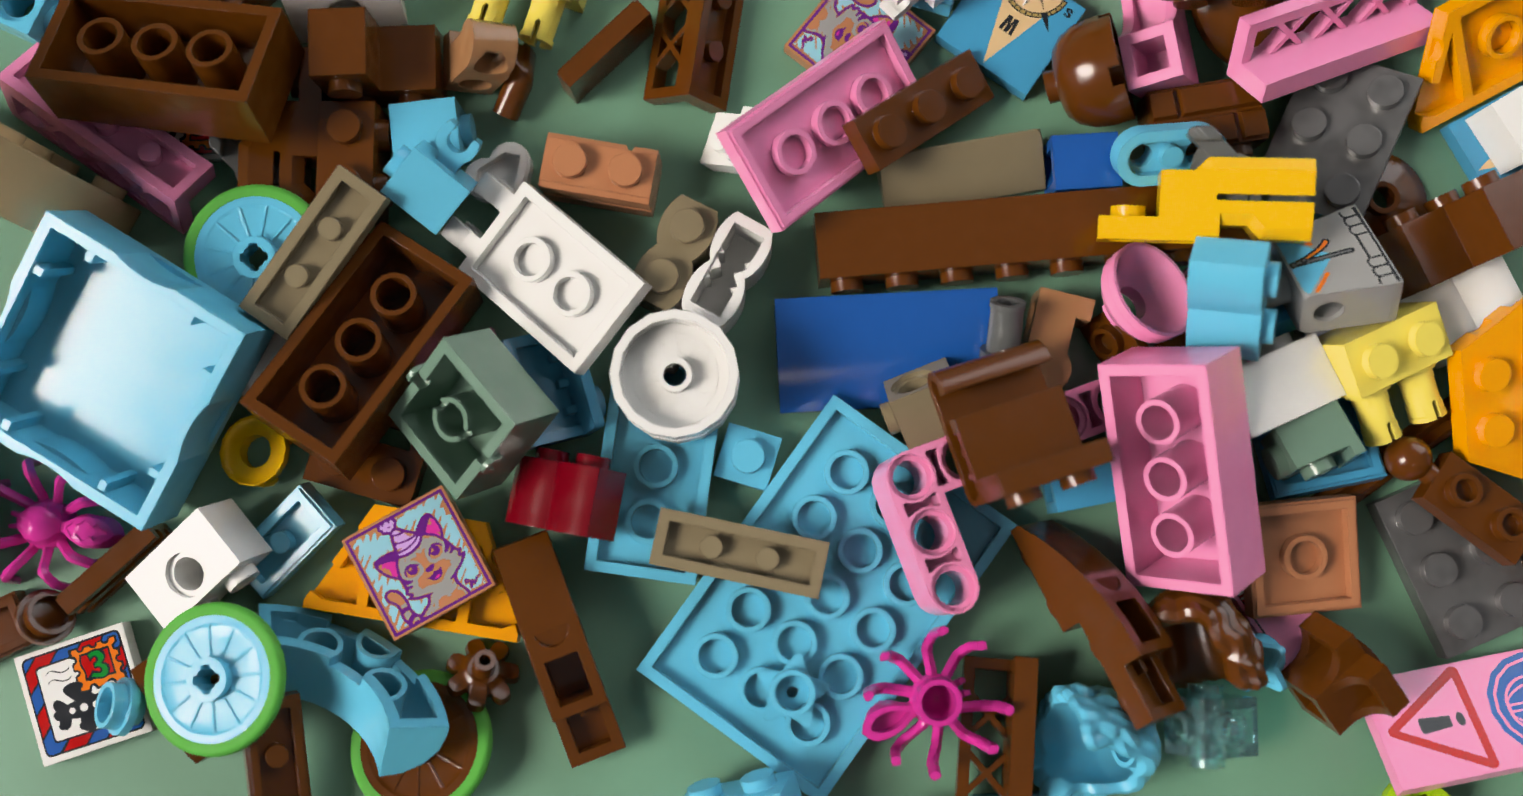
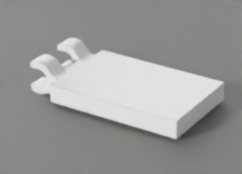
M486 171L474 187V190L500 211V214L484 234L470 222L466 221L464 224L456 216H452L440 234L467 256L458 269L472 277L479 290L574 374L584 375L652 286L533 185L524 181L516 191L503 179L499 178L497 180Z

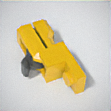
M1193 126L1186 133V137L1198 150L1193 155L1190 170L1161 169L1158 174L1156 216H1145L1146 206L1112 205L1110 206V215H1099L1097 219L1096 242L1194 244L1196 236L1219 238V228L1243 229L1252 241L1305 244L1311 241L1313 232L1315 202H1310L1309 196H1315L1316 159L1248 157L1243 154H1237L1214 126Z

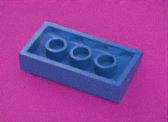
M997 287L774 299L780 414L821 412L833 395H836L855 410L880 409L879 404L888 401L884 381L946 357L949 367L978 358L980 347L986 344L990 317L989 303L990 298L998 296Z

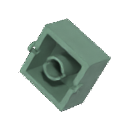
M490 328L443 337L428 360L409 371L406 379L410 382V385L388 415L454 498L459 500L501 485L560 411Z

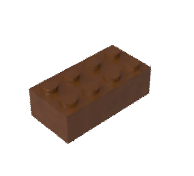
M60 0L25 73V78L56 117L60 119L271 144L305 51L283 8L215 0Z
M381 220L239 403L259 421L348 480H351L394 423L388 414L410 385V382L406 379L409 371L417 365L425 363L443 337L460 334L482 305L483 300L475 280Z

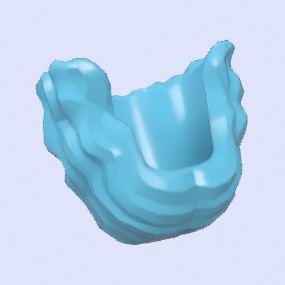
M1076 682L1067 685H1056L1040 700L1038 714H1036L1033 783L1040 788L1039 796H1108L1138 792L1150 780L1151 775L1154 774L1156 768L1160 765L1162 755L1161 741L1156 725L1154 724L1136 731L1129 715L1121 708L1114 689L1101 685L1087 686L1086 684Z

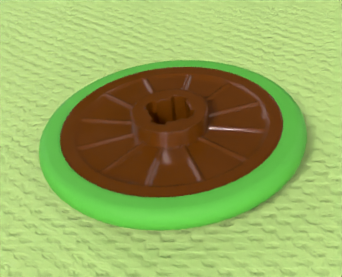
M434 669L414 670L418 676L425 673L440 696L450 726L446 739L440 750L424 764L404 773L379 777L372 752L359 733L353 729L350 752L355 779L365 796H471L482 781L491 758L493 734L486 707L481 712H472L467 709L468 693H464L459 697L449 695L446 684L454 676L453 674Z

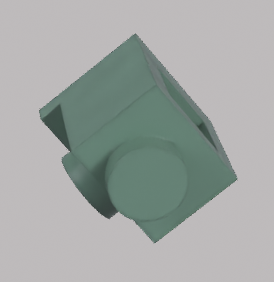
M1337 400L1273 428L1260 441L1264 448L1261 452L1262 459L1268 472L1274 479H1282V481L1300 473L1305 482L1333 470L1337 466L1341 468L1350 464L1366 451Z

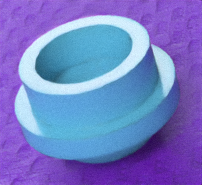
M122 677L117 682H106L98 693L94 711L96 726L100 729H108L109 733L113 736L127 735L134 725L140 724L144 717L147 705L146 698L140 691L134 678Z

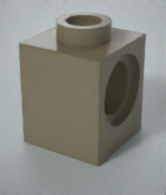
M946 357L883 382L888 399L887 402L879 404L883 418L891 435L902 433L908 449L945 436L929 391L927 378L929 373L949 367Z

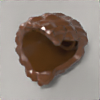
M1166 589L1158 593L1148 604L1174 644L1173 647L1159 654L1158 657L1176 690L1178 688L1185 689L1192 685H1198L1204 681L1225 679L1236 688L1244 691H1259L1261 687H1265L1268 684L1269 679L1263 666V645L1254 636L1249 621L1236 609L1230 597Z

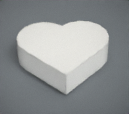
M505 142L498 145L492 151L490 158H480L473 161L467 167L466 173L479 182L487 171L497 180L499 178L503 179L517 191L524 181L529 184L531 183L533 161L528 151L522 145L515 142ZM473 188V190L470 192V194H471L476 200H479V201L484 202V203H489V202L486 201L484 198H482V197L474 190V188Z

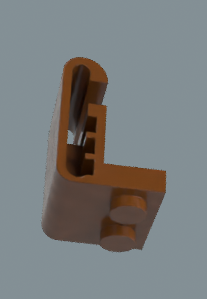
M1032 340L928 374L927 380L931 397L965 494L974 507L1004 498L1007 508H1014L1043 498L1040 485L1059 480L1062 491L1096 480L1097 476L1094 467L1114 461L1106 437L1084 445L1082 444L1062 385L1048 388L1040 365L1052 360L1046 346L1039 340Z

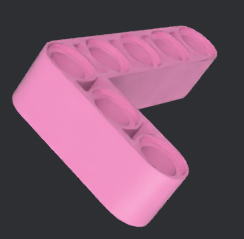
M1099 379L1064 392L1081 441L1106 431L1104 413L1100 410L1097 401L1098 393H1101ZM946 436L885 460L878 465L872 477L875 498L913 597L922 610L937 616L965 613L977 601L980 590L978 577L945 495V492L963 486L959 474L951 471L946 464L945 456L949 448ZM897 466L905 467L913 476L914 487L910 495L900 492L894 484L893 474ZM919 519L928 522L934 530V543L930 549H924L915 539L914 530ZM943 573L948 575L955 584V596L949 604H945L939 599L935 588L939 576Z

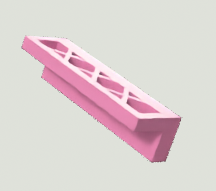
M1288 0L1239 17L1226 75L1260 103H1265L1426 45L1433 13L1418 4V0H1389L1383 2L1384 0H1360L1348 15L1338 18L1354 0ZM1320 11L1303 31L1294 33L1310 14ZM1275 26L1259 46L1254 47L1257 32Z
M39 42L35 43L0 72V87L10 111L15 117L102 178L128 191L126 195L183 235L189 230L194 220L189 201L216 177L212 163L166 131L57 118L25 78V73L39 46Z

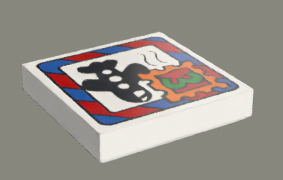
M130 621L121 622L14 658L44 767L158 729L147 705L140 724L134 725L132 730L125 736H113L109 733L108 729H100L95 723V704L102 686L106 682H117L122 677L133 678L131 670L142 662Z

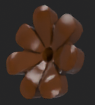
M473 639L465 647L466 656L460 653H453L446 662V670L454 674V676L446 684L447 692L452 697H459L464 693H468L467 709L472 712L483 711L487 697H490L498 705H504L510 700L511 692L507 684L517 683L520 679V671L518 665L505 662L510 653L509 647L505 643L498 641L490 649H486L480 639Z

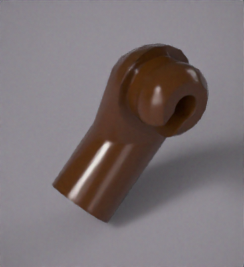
M518 43V53L514 69L509 78L503 83L493 107L495 113L513 121L519 120L533 86L536 53L526 43L523 45Z

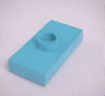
M310 482L299 484L256 528L273 550L256 566L260 574L249 583L262 599L273 596L346 524Z

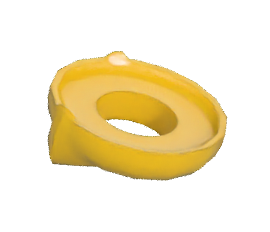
M254 415L241 418L229 427L222 439L220 448L222 468L227 476L239 485L252 487L274 486L279 480L278 476L281 475L288 463L290 444L292 442L259 421ZM265 437L270 444V456L262 466L255 468L248 461V448L255 439Z

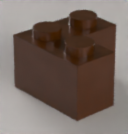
M365 7L308 9V76L332 101H375L381 108H388V104L448 97L447 90H443V37L435 24L379 27Z
M1494 169L1462 184L1461 187L1465 196L1461 198L1457 190L1454 189L1424 203L1423 206L1427 214L1419 216L1414 207L1382 222L1386 233L1376 238L1404 281L1400 300L1523 246V169L1501 179Z

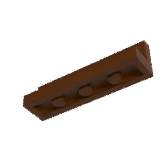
M659 0L643 100L653 105L685 101L709 113L726 112L744 0ZM686 8L685 25L675 36V21ZM677 60L679 65L675 86L665 87L667 72Z
M976 656L963 657L962 677L966 681L961 685V690L968 689L971 694L963 697L962 702L981 700L974 692L975 669L1007 672L1006 696L1001 701L1011 704L1015 712L1011 716L1005 715L1004 727L994 716L998 712L982 711L983 716L973 725V712L960 713L959 721L967 730L974 733L988 721L1003 738V754L986 768L971 751V744L958 737L955 796H968L983 780H986L999 796H1032L1039 658L1015 656L1008 660ZM971 762L980 774L969 783ZM1000 765H1002L1001 785L991 774Z

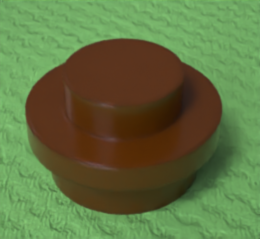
M40 589L31 592L20 601L15 610L14 623L17 631L25 640L35 645L49 646L59 643L72 632L76 624V613L68 615L55 601L58 598L57 595L61 592L52 589Z

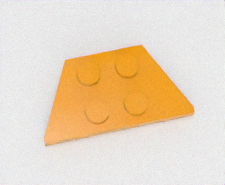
M1449 0L1434 8L1418 77L1423 78V82L1407 119L1408 128L1423 134L1523 81V0Z
M1522 297L1511 307H1498L1484 318L1477 330L1465 333L1451 344L1453 355L1447 358L1453 453L1468 463L1523 479Z
M374 504L358 525V531L399 508ZM464 518L499 585L425 625L424 628L515 643L520 642L521 632L493 553V549L497 547L489 522ZM343 546L332 560L333 566L315 590H310L304 598L302 608L383 621Z

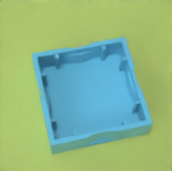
M87 210L46 211L11 281L7 303L0 317V443L16 453L26 455L47 465L64 478L73 489L140 531H144L178 516L275 332L240 308L239 304L91 212Z

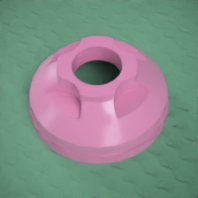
M1130 243L1115 252L1105 263L1101 276V293L1104 302L1102 309L1109 322L1113 326H1118L1130 336L1147 343H1162L1186 331L1188 312L1187 280L1177 264L1166 253L1147 243ZM1121 294H1124L1132 301L1136 310V316L1129 309Z

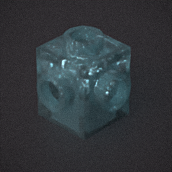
M1187 684L1188 694H1179L1187 709L1163 722L1165 753L1189 757L1190 767L1202 769L1225 768L1226 758L1258 756L1257 697L1223 693V685Z

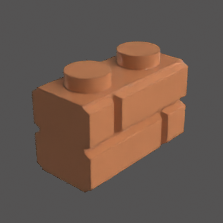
M549 132L546 139L538 186L551 201L653 218L663 165L658 150L641 147L628 150L627 145Z

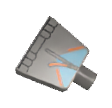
M1355 204L1314 220L1312 238L1308 243H1271L1270 261L1281 262L1282 267L1277 298L1268 297L1267 309L1283 305L1297 330L1310 333L1396 320L1404 281Z

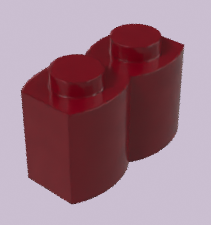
M537 447L535 457L524 456L515 468L505 522L614 542L626 473L609 470L611 459L577 453L576 463H568L570 453Z

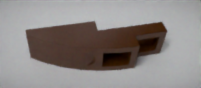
M1052 519L1018 525L1010 532L1020 549L1021 557L1036 579L1046 599L1050 613L1056 618L1063 632L1078 628L1084 630L1092 653L1102 664L1117 693L1121 708L1129 715L1136 731L1170 719L1185 711L1187 708L1158 657L1159 654L1173 647L1174 644L1153 610L1123 573L1093 545Z
M544 530L493 549L534 672L553 723L555 722L571 767L575 768L625 748L624 738L548 531Z

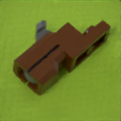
M303 47L305 53L290 91L292 98H299V101L286 102L271 144L209 136V146L235 171V176L238 180L237 187L251 184L272 185L296 194L310 205L316 197V194L310 187L311 169H317L319 101H330V98L308 76V47Z

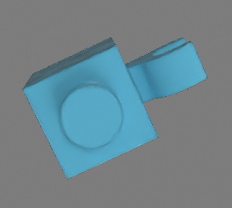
M455 97L388 104L393 156L402 145H405L412 151L423 140H426L437 149L436 135L443 124L453 118L459 122L450 135V141L455 148L460 150L467 149L477 138L473 115L471 113L465 114V111ZM468 161V162L464 163L463 165H470L471 162Z
M455 118L447 121L438 130L436 135L437 149L426 140L419 143L412 151L405 145H402L383 169V172L391 178L380 192L435 235L478 183L464 172L461 166L478 154L483 141L477 137L467 149L460 150L455 148L450 141L451 132L459 124Z

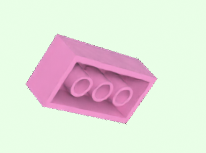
M1240 346L1132 347L1097 364L1107 440L1114 457V461H1111L1126 578L1135 586L1235 597L1266 572Z

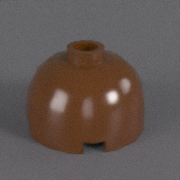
M1111 13L1087 18L1069 27L1058 38L1052 50V70L1043 72L1044 85L1050 104L1061 102L1069 118L1080 125L1091 127L1113 126L1136 119L1133 95L1128 91L1118 34Z

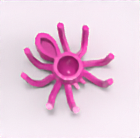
M28 457L22 462V470L38 501L35 502L8 488L11 486L10 479H0V496L25 508L23 511H11L10 514L17 517L16 523L8 524V528L18 529L20 533L0 538V549L29 543V546L5 567L0 578L2 583L21 584L20 576L15 574L39 549H42L43 552L37 573L52 589L63 591L71 583L58 580L49 571L54 547H58L67 561L84 568H89L98 559H92L76 553L69 545V542L72 541L81 548L106 549L113 547L125 536L122 525L113 518L94 514L78 516L76 512L82 508L100 506L86 496L79 497L69 504L63 503L64 488L67 481L60 475L55 478L53 499H49L34 468L43 463Z
M946 626L931 629L922 643L921 653L926 672L924 676L902 654L892 650H883L881 652L880 661H889L896 664L912 680L913 686L880 682L871 684L863 689V697L867 702L878 694L909 697L908 702L883 700L874 704L866 713L863 723L862 734L867 738L877 742L889 739L900 733L914 718L918 719V722L900 735L891 746L890 759L893 766L901 765V752L929 725L932 726L931 745L926 764L929 777L934 781L942 777L939 757L942 748L944 726L949 725L961 740L992 755L998 753V744L967 730L958 720V716L960 713L982 711L998 712L1011 716L1015 712L1011 704L999 700L962 702V698L971 693L968 689L959 690L957 687L966 680L964 677L951 680L961 659L972 651L987 649L986 641L971 640L964 643L951 653L940 674L937 673L933 656V645L938 637L949 632Z

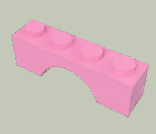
M1121 0L1123 30L1118 37L1128 91L1142 99L1150 91L1199 84L1185 10L1173 7V2Z

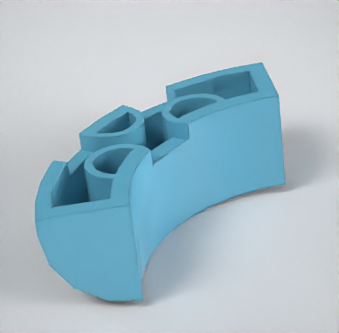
M258 603L257 615L263 618L274 631L283 650L286 663L285 692L297 690L300 693L301 700L327 709L356 730L373 754L379 777L404 773L420 766L440 750L450 727L446 710L438 692L426 674L418 676L400 659L401 649L368 628H365L359 634L345 627L331 623L332 614L289 605Z

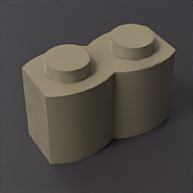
M683 194L670 203L658 225L657 244L645 252L634 270L652 286L639 306L653 313L671 309L682 310L683 293L689 279L701 265L710 260L712 240L720 227L718 211Z

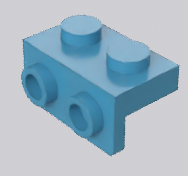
M530 334L501 340L560 411L529 450L587 437L605 426V398L601 389L598 386H594L590 369L584 375L574 374Z

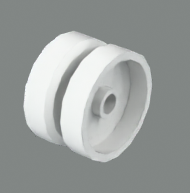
M677 309L648 314L630 326L614 349L609 372L614 399L629 421L656 440L677 444L703 439L721 427L736 405L740 384L734 347L721 328L699 313ZM679 367H683L686 371L685 381L678 386L669 385L664 378L665 373L675 374Z

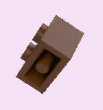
M319 101L316 196L338 164L344 166L380 192L391 178L383 172L384 167L391 159V153H393L388 115L375 101ZM393 201L390 202L374 226H377L381 220L387 224L389 223V207L393 206Z

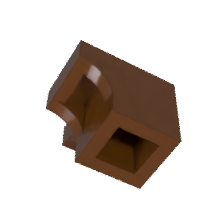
M1316 611L1299 625L1302 633L1301 648L1295 659L1281 673L1288 686L1287 688L1302 709L1335 733L1341 735L1357 720L1368 715L1385 714L1394 718L1410 703L1388 667L1380 662L1368 646L1356 639L1353 633Z

